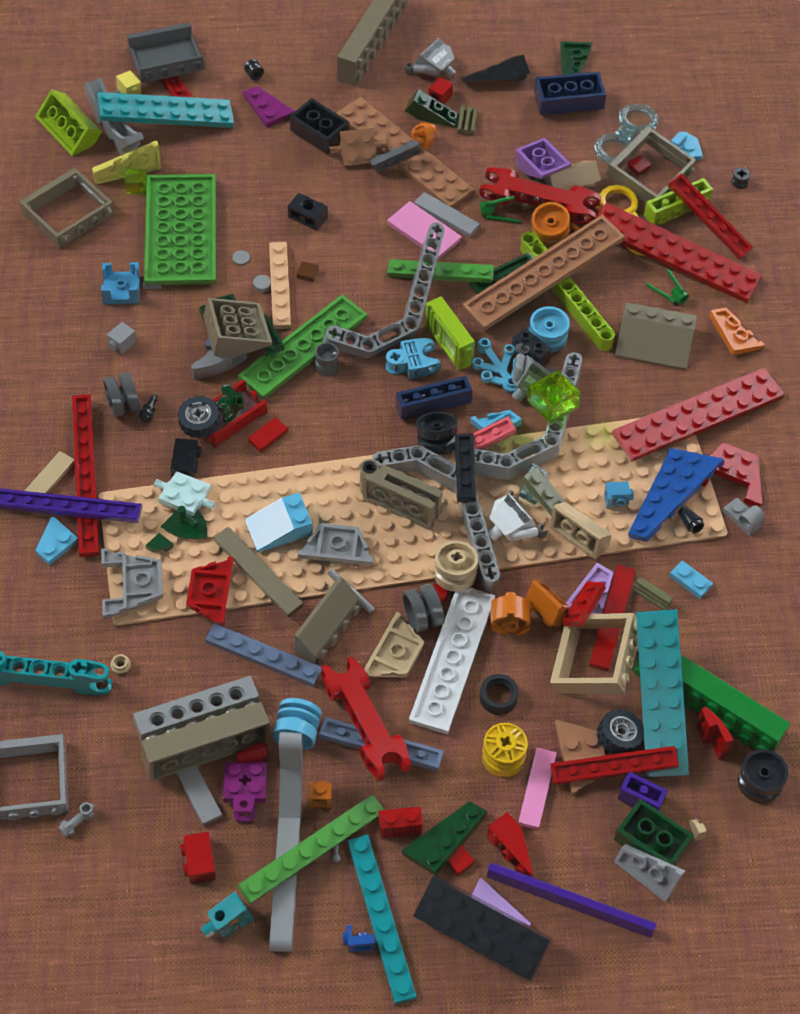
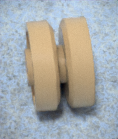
M450 541L441 545L435 553L434 578L437 584L443 589L456 592L470 588L477 578L478 554L470 544L462 541Z

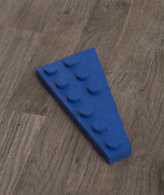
M670 448L628 532L629 538L648 542L659 531L667 518H671L675 514V510L679 506L682 507L701 488V484L707 478L710 479L718 467L721 468L725 464L724 459Z

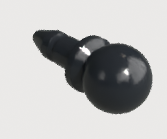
M157 394L152 395L148 403L144 404L143 409L140 410L139 418L141 421L150 422L153 419Z

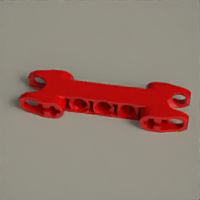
M497 167L487 168L485 178L495 184H484L479 189V195L489 201L514 196L515 198L512 201L536 207L547 202H556L568 210L570 222L588 224L596 218V213L586 207L600 206L602 198L598 193L585 187L572 186L569 191L520 179L516 171ZM511 200L497 204L508 205Z
M353 657L346 658V673H335L329 666H321L320 673L327 696L330 701L341 699L365 744L359 748V752L367 770L378 781L384 780L385 771L383 765L385 763L397 764L404 772L411 771V761L403 738L400 734L390 737L365 692L370 689V680L364 668Z

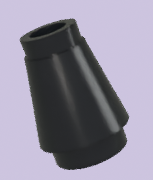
M687 506L679 509L678 515L688 532L696 534L703 529V518Z

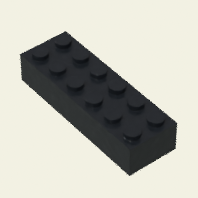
M432 876L413 917L530 981L535 977L553 940L552 937L439 876Z

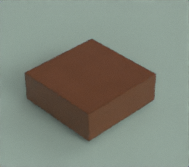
M302 261L297 272V278L314 282L319 265Z

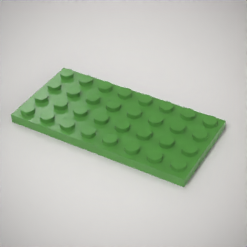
M215 174L147 175L145 285L216 284Z

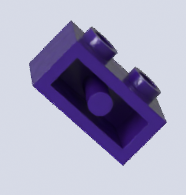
M629 772L620 788L617 799L632 807L635 806L639 799H642L659 811L668 790Z

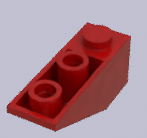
M506 812L488 826L487 839L493 846H497L501 850L503 858L515 866L516 872L532 877L533 870L522 828Z

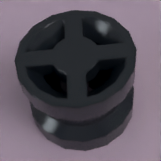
M251 59L244 65V70L251 80H258L263 76L264 69L256 59Z
M743 167L736 168L731 181L733 187L737 189L746 188L750 178V171Z

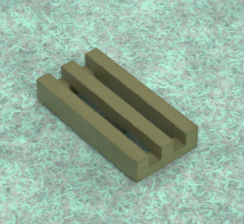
M461 105L457 133L474 135L478 107L471 109V106L464 108L465 106ZM467 113L464 130H461L463 115ZM470 114H473L471 131H469V118Z
M638 578L635 583L634 592L660 609L668 610L673 598L645 579Z

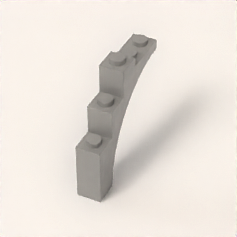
M101 78L85 83L83 89L98 124H103L109 140H114L120 156L139 148L140 141L144 139L141 132L138 133L132 130L126 122L100 121L97 92H107Z

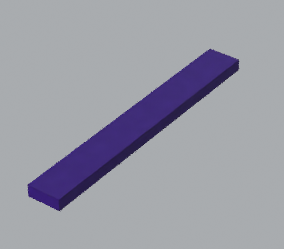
M0 488L1 509L139 523L143 508L141 503Z
M490 863L487 878L651 938L656 924L652 921L495 863Z

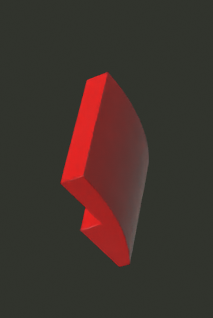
M704 707L701 709L695 727L702 743L711 742L718 760L724 759L728 755L733 738L723 722L712 711Z

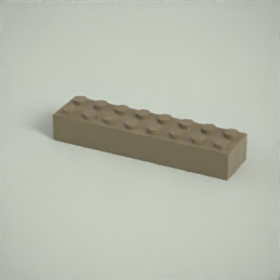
M408 0L372 1L337 56L338 81L356 86L362 80L365 70L369 69L370 62L375 59L378 49L382 48L383 41L388 38L390 30L394 29L397 19H400L403 9L407 8Z

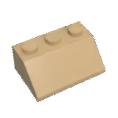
M596 161L577 162L571 164V167L543 178L547 185L565 190H570L572 186L592 187L596 185L595 182L601 181Z
M566 502L553 506L550 528L596 560L610 545L612 535L609 531L594 523L590 517L584 516L576 507L570 506Z

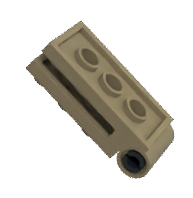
M372 459L364 460L360 464V492L363 494V499L426 528L431 529L433 527L435 517L438 518L441 514L443 491L384 464L379 469V464Z

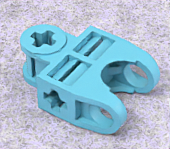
M417 338L400 341V349L390 350L386 354L387 362L385 369L389 374L407 373L408 379H415L438 372L442 365L439 359L425 356L435 349L434 341L429 338Z

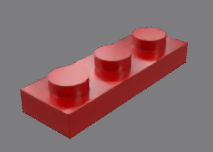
M586 581L562 620L564 626L583 627L606 589L604 582Z

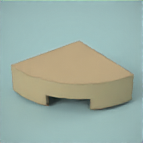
M699 819L690 820L689 824L695 840H703L707 831L704 824H699Z

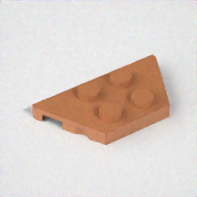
M560 720L554 721L563 761L605 756L603 746L597 738L598 731ZM594 780L568 783L571 796L576 795L580 789L590 785Z

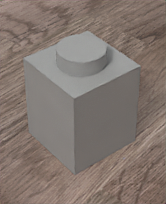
M121 322L107 334L109 348L121 355L137 342L135 330L124 322Z

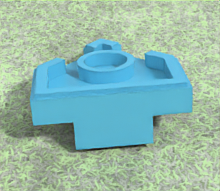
M680 131L671 140L674 145L694 159L702 160V152L696 137L685 131Z

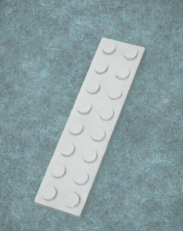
M472 588L460 592L455 591L409 717V723L448 735L491 612V600L495 599V595Z

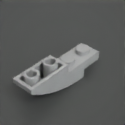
M210 350L203 358L194 362L191 366L192 378L194 380L204 379L224 373L245 361L247 354L232 358H220L214 356L213 351Z

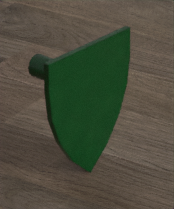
M179 506L178 510L161 525V528L168 533L183 539L197 540L207 538V525L201 512L197 510L194 516L186 514L185 506Z

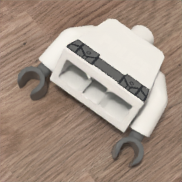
M509 491L508 495L494 502L489 518L495 526L488 531L493 541L497 540L502 534L509 541L536 536L539 538L546 537L548 530L542 531L545 525L540 523L536 528L532 518L518 504L519 495L513 497L514 492Z

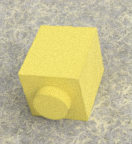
M131 70L116 76V84L120 93L141 94V82Z

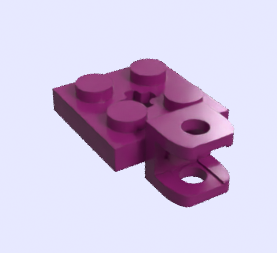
M267 762L225 763L223 803H233L234 819L237 823L253 822L255 818V803H266ZM247 779L251 782H247V785H243V783L240 781ZM248 813V816L242 817L240 814Z

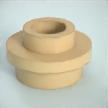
M118 654L113 657L110 666L114 673L124 674L129 671L131 661L127 656Z

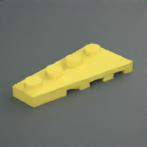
M156 140L93 167L95 184L162 169L158 142Z

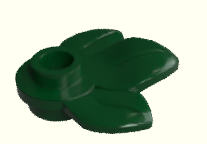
M222 385L221 391L223 396L216 402V406L225 411L223 421L231 422L236 418L238 410L243 407L244 398L241 393L235 392L231 385Z

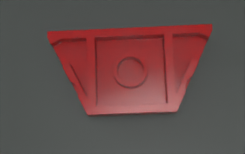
M233 556L227 557L225 561L219 563L214 561L206 566H199L191 570L186 601L187 608L220 626H224L234 563Z

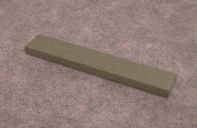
M229 526L213 537L214 542L229 557H234V562L287 617H290L303 607V602Z

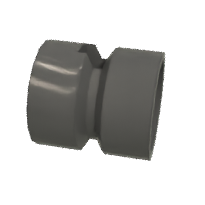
M330 342L321 343L315 349V369L322 376H332L339 369V351L337 346Z

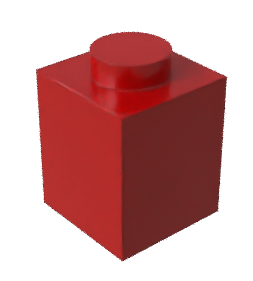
M439 77L429 87L428 95L444 105L453 96V84Z

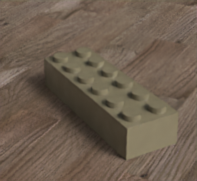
M261 702L256 704L250 703L241 709H232L216 717L210 716L198 723L192 722L185 727L170 729L158 736H149L141 741L142 762L148 778L151 782L194 766L235 754L237 751H241L259 741L260 743H267L269 740L270 722Z

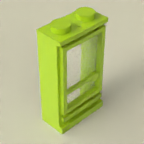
M442 296L427 302L425 307V327L429 328V331L432 332L433 337L454 366H456L457 371L469 367L474 357L475 341Z

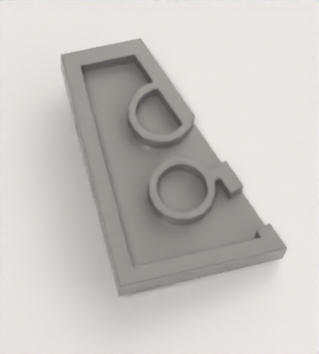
M627 844L620 849L614 860L618 866L664 902L670 898L685 870Z

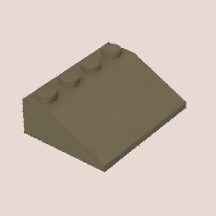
M207 298L204 320L214 356L232 358L272 345L260 303Z
M626 302L615 357L686 371L697 316Z

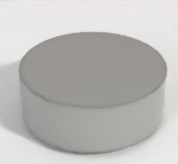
M266 275L256 276L253 280V287L257 292H267L271 288V280Z

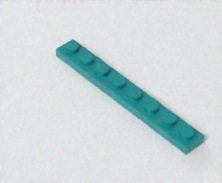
M364 835L349 839V850L394 1004L397 1005L415 1000L417 996L369 836Z

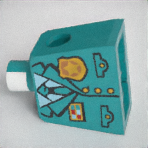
M233 892L207 912L211 921L200 928L207 939L217 932L225 938L251 923L254 919L238 894Z

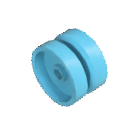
M542 307L532 314L529 331L551 348V353H554L565 347L570 326L569 318L561 309Z

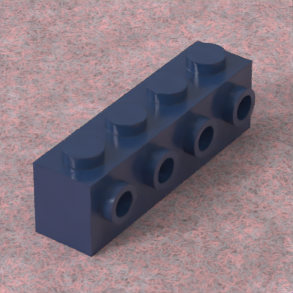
M466 375L397 392L396 408L401 420L430 412L469 404L472 400V387Z

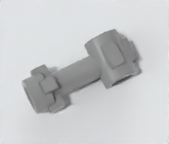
M88 802L81 804L80 812L69 822L63 820L60 823L61 825L58 827L60 832L65 837L71 836L75 833L74 828L83 820H92L95 817L94 811L96 810L94 805Z

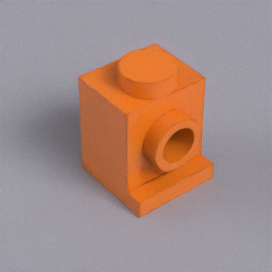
M326 781L311 782L310 808L331 809L332 783H327Z

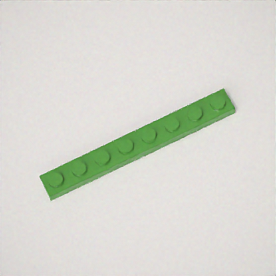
M372 794L244 880L237 888L251 905L377 819L378 810H384V808Z

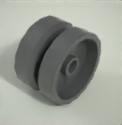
M129 371L119 374L120 386H118L113 376L103 378L107 402L115 418L125 414L124 403L129 412L140 411L138 395Z
M428 583L419 586L418 592L410 589L402 593L405 613L415 633L426 631L428 625L435 628L444 624L443 608L432 584Z

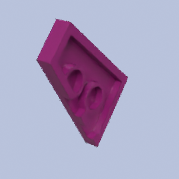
M258 86L243 91V97L266 128L289 119V116L295 112Z

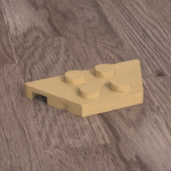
M399 612L395 613L364 668L368 677H407L424 647L422 638L415 634L414 629L409 624H406Z

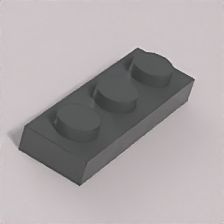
M416 139L398 148H393L383 155H378L370 161L373 168L379 173L423 153V150Z

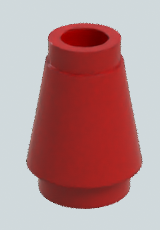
M259 741L241 751H237L239 762H264L265 759H269L265 742L260 743Z

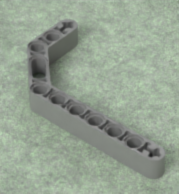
M434 222L425 234L403 319L369 336L338 326H330L323 336V342L333 343L339 351L361 358H370L400 343V341L414 336L422 319L445 232L444 226L439 222ZM415 293H419L422 297L416 296ZM411 309H415L418 313L412 312ZM407 324L412 325L413 329L408 328ZM390 332L398 334V337L385 343L379 340L380 337ZM346 340H351L353 344H348ZM364 345L369 346L371 350L365 349Z
M569 353L566 356L545 435L506 454L474 448L475 474L509 480L559 455L581 375L582 356L579 353Z
M422 446L380 451L372 457V460L379 464V469L384 464L397 471H417L454 491L457 497L456 464ZM431 466H436L449 474H444ZM476 492V502H458L469 544L478 554L477 572L481 586L485 591L493 592L499 586L500 572Z
M280 732L279 735L280 794L276 859L300 843L303 773L302 733ZM298 873L274 888L270 951L292 952Z

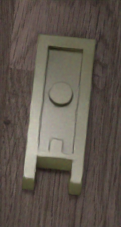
M537 467L521 478L522 482L551 516L555 504L565 503Z

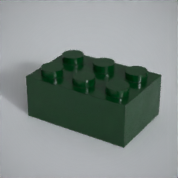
M639 799L616 830L614 841L622 846L627 844L675 866L690 846L694 834L642 799Z

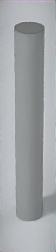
M334 569L327 573L334 581L340 576ZM347 582L359 596V604L371 614L375 607Z

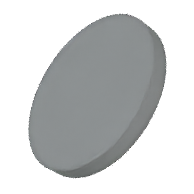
M240 250L233 254L232 259L234 263L244 265L249 262L250 255L248 252Z

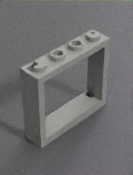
M63 734L0 741V758L58 751L60 800L0 807V820H18L20 817L38 818L41 815H61L64 812H68L66 743Z

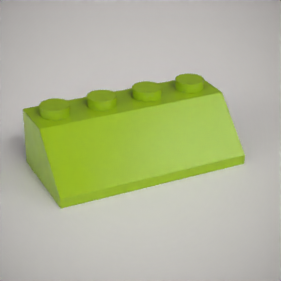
M51 89L35 115L37 120L72 156L94 146L102 133L65 93Z

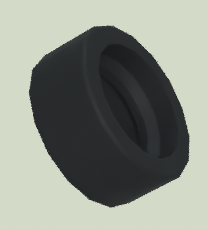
M493 674L482 682L479 695L480 703L489 713L495 715L507 714L517 704L518 686L507 675ZM499 685L506 687L511 692V698L505 703L498 704L492 702L487 697L488 689Z

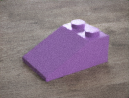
M546 138L516 149V166L525 175L542 179L571 167V163Z

